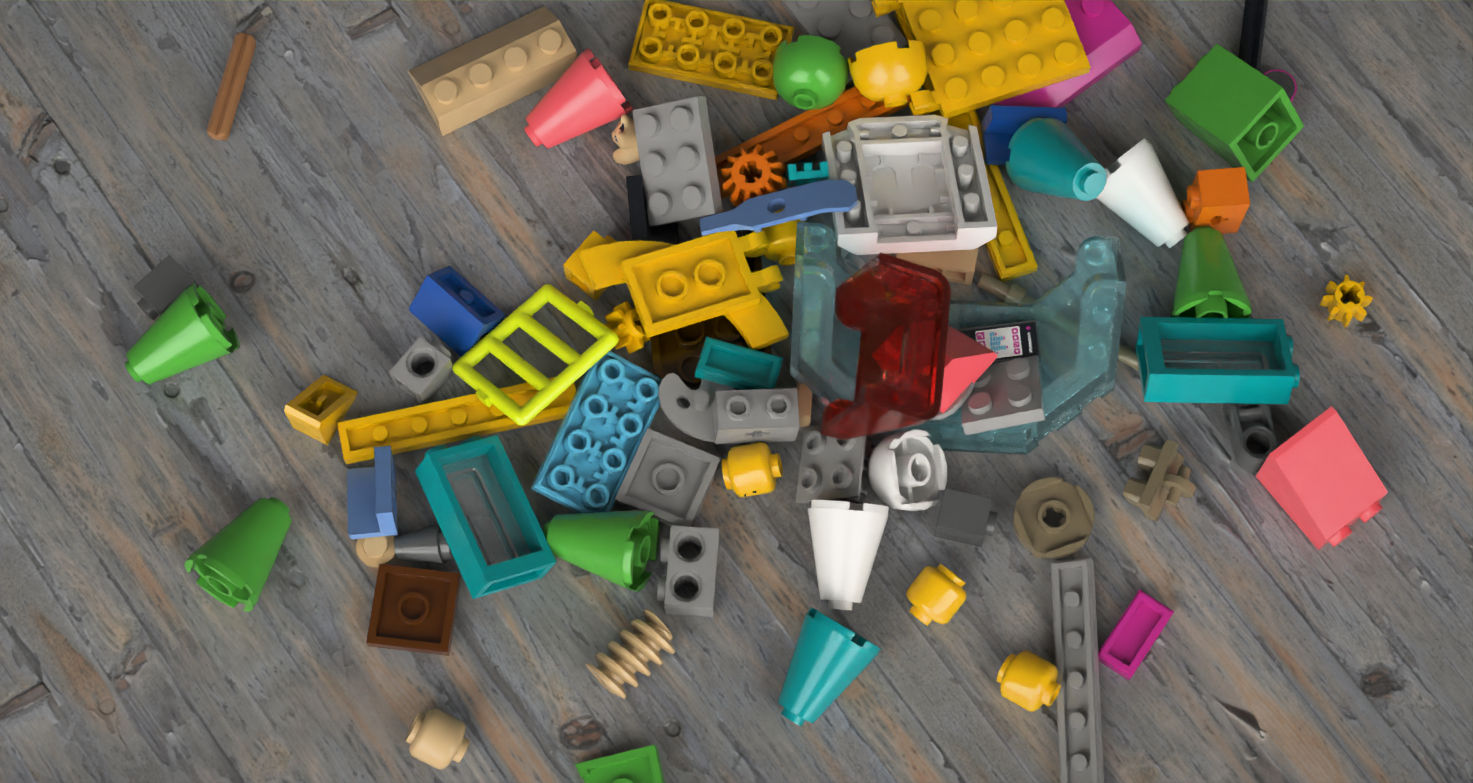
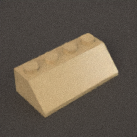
M544 6L408 72L441 135L444 136L556 82L575 61L577 51L560 20Z

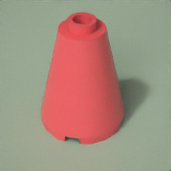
M590 48L584 50L525 117L529 125L524 128V131L536 147L544 144L547 149L617 120L623 114L628 115L634 110L596 57L590 61L595 57Z

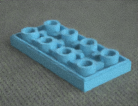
M611 351L604 355L585 372L530 489L576 513L610 512L647 428L650 427L659 408L660 400L658 394L662 380L653 373Z

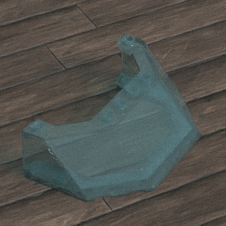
M797 222L790 375L800 384L804 383L818 396V401L838 420L868 419V425L871 426L870 432L874 434V439L871 442V447L876 448L885 437L904 430L917 429L928 432L931 436L926 437L930 439L933 445L939 444L943 451L1027 455L1039 446L1038 441L1054 429L1057 431L1062 429L1081 415L1082 409L1099 396L1101 398L1105 397L1115 388L1127 282L1119 237L1092 236L1085 239L1077 250L1075 271L1032 304L873 297L836 261V236L830 227L822 223ZM1037 320L1045 420L965 435L962 426L961 407L955 413L941 420L926 419L917 410L913 395L893 384L874 356L900 327L942 321L957 330Z

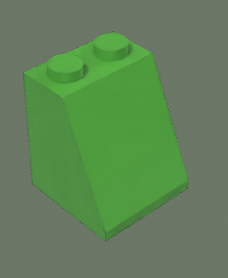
M1216 44L1208 54L1200 58L1196 67L1182 82L1174 86L1170 95L1164 100L1175 118L1233 168L1245 167L1247 180L1252 183L1304 127L1282 86L1219 44Z

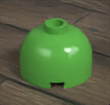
M801 35L798 36L797 42L789 44L785 40L781 42L775 51L773 84L779 96L794 107L804 110L826 108L832 105L845 90L850 72L848 55L845 60L844 56L840 54L841 47L819 36Z

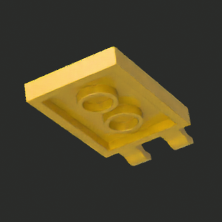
M735 231L716 232L621 261V270L646 337H653L759 304L761 300L759 292L767 293L781 287L779 282L783 281L778 265L751 273L745 258L758 257L767 253L766 246H769L765 231L753 232L739 238Z

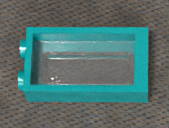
M1140 317L1135 348L1144 402L1288 404L1292 388H1297L1299 385V366L1292 362L1293 338L1291 335L1286 334L1283 319Z
M476 435L464 440L457 446L448 448L447 445L442 444L429 449L424 454L425 458L416 468L415 473L472 599L542 579L557 561L498 435L483 439L480 435Z

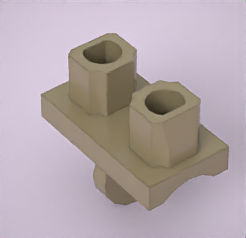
M1166 439L1163 447L1144 444L1139 454L1138 465L1141 469L1152 472L1147 482L1131 477L1128 479L1123 490L1125 500L1141 508L1146 519L1157 522L1165 503L1177 506L1180 496L1192 498L1195 494L1196 486L1188 480L1192 470L1182 465L1184 456L1177 451L1179 446L1177 442Z

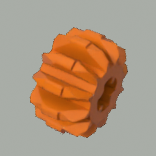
M759 144L754 147L752 153H749L745 146H741V157L739 158L728 155L727 161L731 167L723 168L720 172L722 179L726 180L721 188L724 194L731 195L730 201L736 207L747 199L777 192V189L787 187V180L782 176L786 172L784 163L777 162L778 156L774 150L764 154V150ZM753 174H760L761 178H760V179H758V178H756V177L753 178L752 175H753ZM750 177L755 179L756 182L748 183L747 179Z

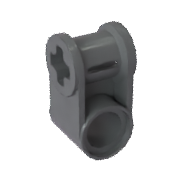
M1223 403L1224 419L1230 432L1237 464L1248 472H1258L1268 455L1277 447L1270 404ZM1246 444H1259L1265 453L1261 455L1254 454L1248 449Z

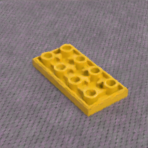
M645 0L628 68L629 70L777 101L779 94L772 81L774 55L781 42L787 40V44L792 42L794 27L666 0Z

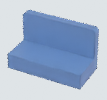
M391 446L374 447L375 466L352 468L347 471L348 535L350 539L398 535L396 467Z

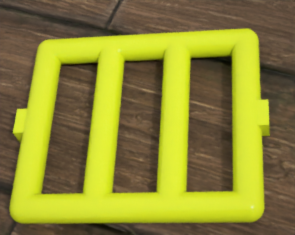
M545 284L453 364V372L477 391L478 399L487 407L493 404L516 424L523 426L528 424L615 347L619 337L613 330L596 319L591 307L583 301L576 304L554 286ZM549 302L598 340L585 352L579 354L532 318V316ZM520 327L569 366L551 381L505 345L503 341ZM491 353L539 392L521 407L473 367Z

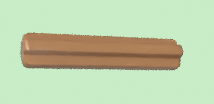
M238 33L234 37L207 127V133L212 139L226 141L229 137L256 47V41L252 35Z

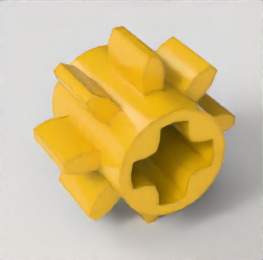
M1345 275L1339 285L1333 281L1327 284L1325 290L1329 295L1323 296L1320 306L1327 307L1329 312L1328 321L1335 319L1341 321L1343 326L1347 327L1353 317L1361 322L1364 320L1367 312L1363 307L1369 306L1373 300V297L1365 295L1363 289L1364 281L1360 283L1350 281L1349 276ZM1346 298L1350 300L1347 304L1341 302Z
M628 301L614 307L613 312L605 315L607 320L605 325L619 337V341L615 346L617 350L626 346L628 353L631 354L643 348L644 343L651 340L650 337H646L636 307L631 309Z

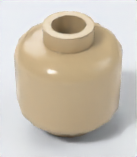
M431 708L425 714L419 712L405 738V742L410 744L409 752L412 757L440 770L445 769L452 760L459 763L468 748L470 740L464 738L466 726L463 721L437 708Z

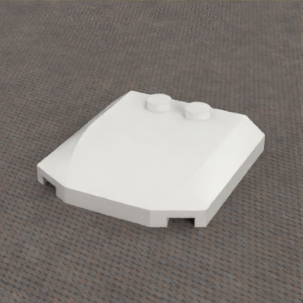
M939 115L858 118L848 122L847 129L831 136L830 131L822 134L824 162L828 161L829 178L827 180H846L856 187L858 200L857 205L849 212H832L836 240L839 247L855 255L972 250L996 238L997 222L976 126L968 125V130L948 125V118H943Z

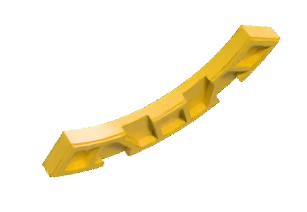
M642 240L619 241L581 250L579 257L594 290L626 283L621 270V261L667 248L674 244ZM759 292L761 297L759 304L724 314L742 335L748 347L754 350H759L785 340L789 336V332L780 316L761 292Z

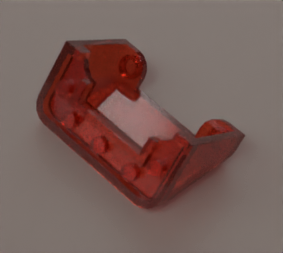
M880 252L836 287L835 314L845 327L861 332L854 402L846 399H837L824 409L821 424L822 435L848 440L921 425L939 413L942 400L951 299L950 284L942 273L935 269Z

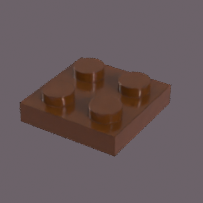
M379 564L366 641L369 647L449 656L461 583L460 573Z

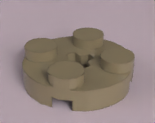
M1046 477L1038 479L1025 487L1016 501L1012 524L1018 540L1033 556L1040 559H1061L1075 554L1087 542L1094 524L1095 512L1089 496L1082 488L1076 484L1073 486L1069 482H1064L1062 478ZM1047 509H1052L1055 514H1063L1064 518L1059 522L1060 527L1054 528L1051 524L1046 525L1043 519L1047 516Z

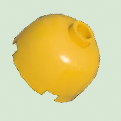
M908 40L909 48H899L897 41L887 42L856 52V59L848 58L850 74L854 85L865 98L875 102H884L886 108L907 104V96L921 88L928 72L923 42Z

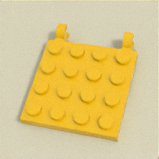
M1065 0L871 1L876 18L902 8L913 40L921 41L924 44L927 57V77L932 91L921 90L909 95L911 100L909 107L913 116L927 115L940 109L943 118H950L1090 72V63Z

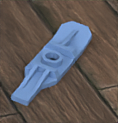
M823 180L747 199L733 210L700 218L701 234L705 236L716 232L754 230L758 233L762 232V228L797 219H800L802 222L808 220L807 217L821 213L849 212L857 205L856 187L846 180Z

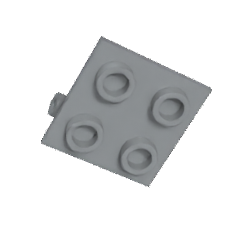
M863 418L804 427L796 504L809 503V500L847 499V502L863 503V499L867 498L868 492L866 491L867 479L862 476H867L869 469L863 464H869L871 442L874 439V434L870 432L871 426L868 425V419Z

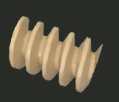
M649 609L643 610L647 623L639 619L631 621L635 635L627 630L619 632L623 645L614 641L607 643L611 656L602 652L595 654L598 668L585 663L592 675L611 694H615L623 699L627 697L623 688L625 682L635 688L639 686L635 676L637 671L648 677L651 675L647 665L649 660L660 666L663 664L659 654L661 649L672 655L675 653L671 642L673 635L664 623Z

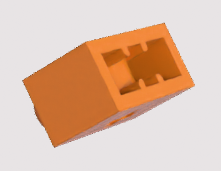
M1245 167L1197 171L1192 185L1187 186L1186 200L1181 202V207L1189 221L1190 232L1200 226L1212 227L1222 234L1238 232L1250 206Z

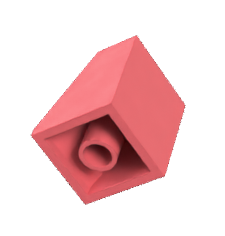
M1332 406L1272 451L1255 476L1318 550L1329 542L1333 547L1340 544L1353 532L1349 526L1359 518L1366 523L1383 509L1380 502L1388 493L1345 423Z

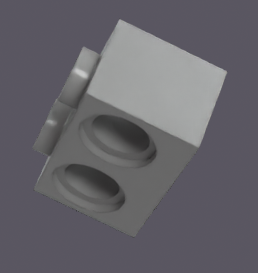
M671 525L670 538L662 537L661 562L668 563L666 577H659L657 601H664L665 614L714 617L720 547L719 528ZM686 544H695L701 549V553L694 559H685L679 554V550ZM683 583H691L698 589L696 595L689 599L680 598L675 591Z

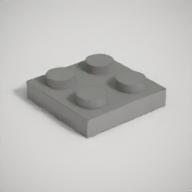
M1038 355L994 363L986 369L976 381L970 396L961 406L962 426L965 435L1045 420L1041 365Z
M647 428L615 497V503L631 510L653 511L655 514L651 518H656L658 521L669 526L693 527L720 467L721 458Z

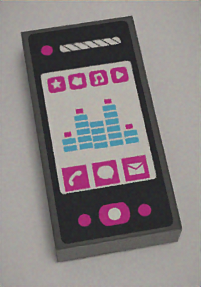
M1037 320L957 329L994 351L998 357L992 364L1038 355L1039 362H1041Z

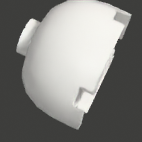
M911 429L885 437L872 451L868 469L871 487L878 499L893 509L905 511L928 509L935 506L939 501L934 500L937 497L938 491L945 490L947 484V463L944 452L939 444H932L930 439L926 437L931 435L926 431Z

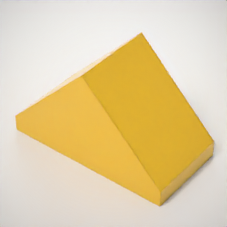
M323 374L287 403L284 412L294 429L328 445L338 429L337 423L342 422L356 399L358 392Z

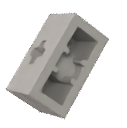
M797 388L716 391L713 402L715 444L795 441L800 427Z

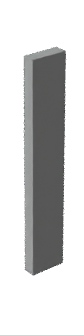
M1091 558L1051 562L1054 654L1055 666L1058 670L1056 682L1061 685L1060 692L1056 698L1060 783H1104L1094 561Z

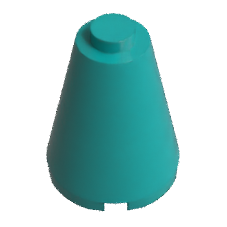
M1053 117L1031 119L1024 123L1010 140L1008 148L1011 150L1009 162L1006 161V170L1011 181L1021 189L1032 193L1082 201L1093 200L1103 191L1107 180L1105 169L1069 126L1061 120Z
M810 606L805 615L778 699V703L784 707L781 715L801 727L805 720L813 724L876 658L881 648Z

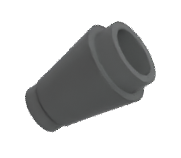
M439 524L395 536L394 549L397 559L445 564L447 559H454Z

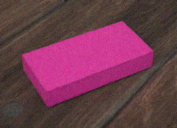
M1139 589L1098 651L1099 662L1129 681L1174 611Z

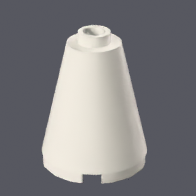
M1144 138L1105 169L1107 175L1106 185L1101 194L1096 198L1154 245L1160 247L1165 243L1170 249L1188 234L1184 227L1189 224V221L1152 144Z
M809 500L808 515L820 600H828V609L852 611L853 603H861L889 516L888 506L868 503L856 504L834 500Z

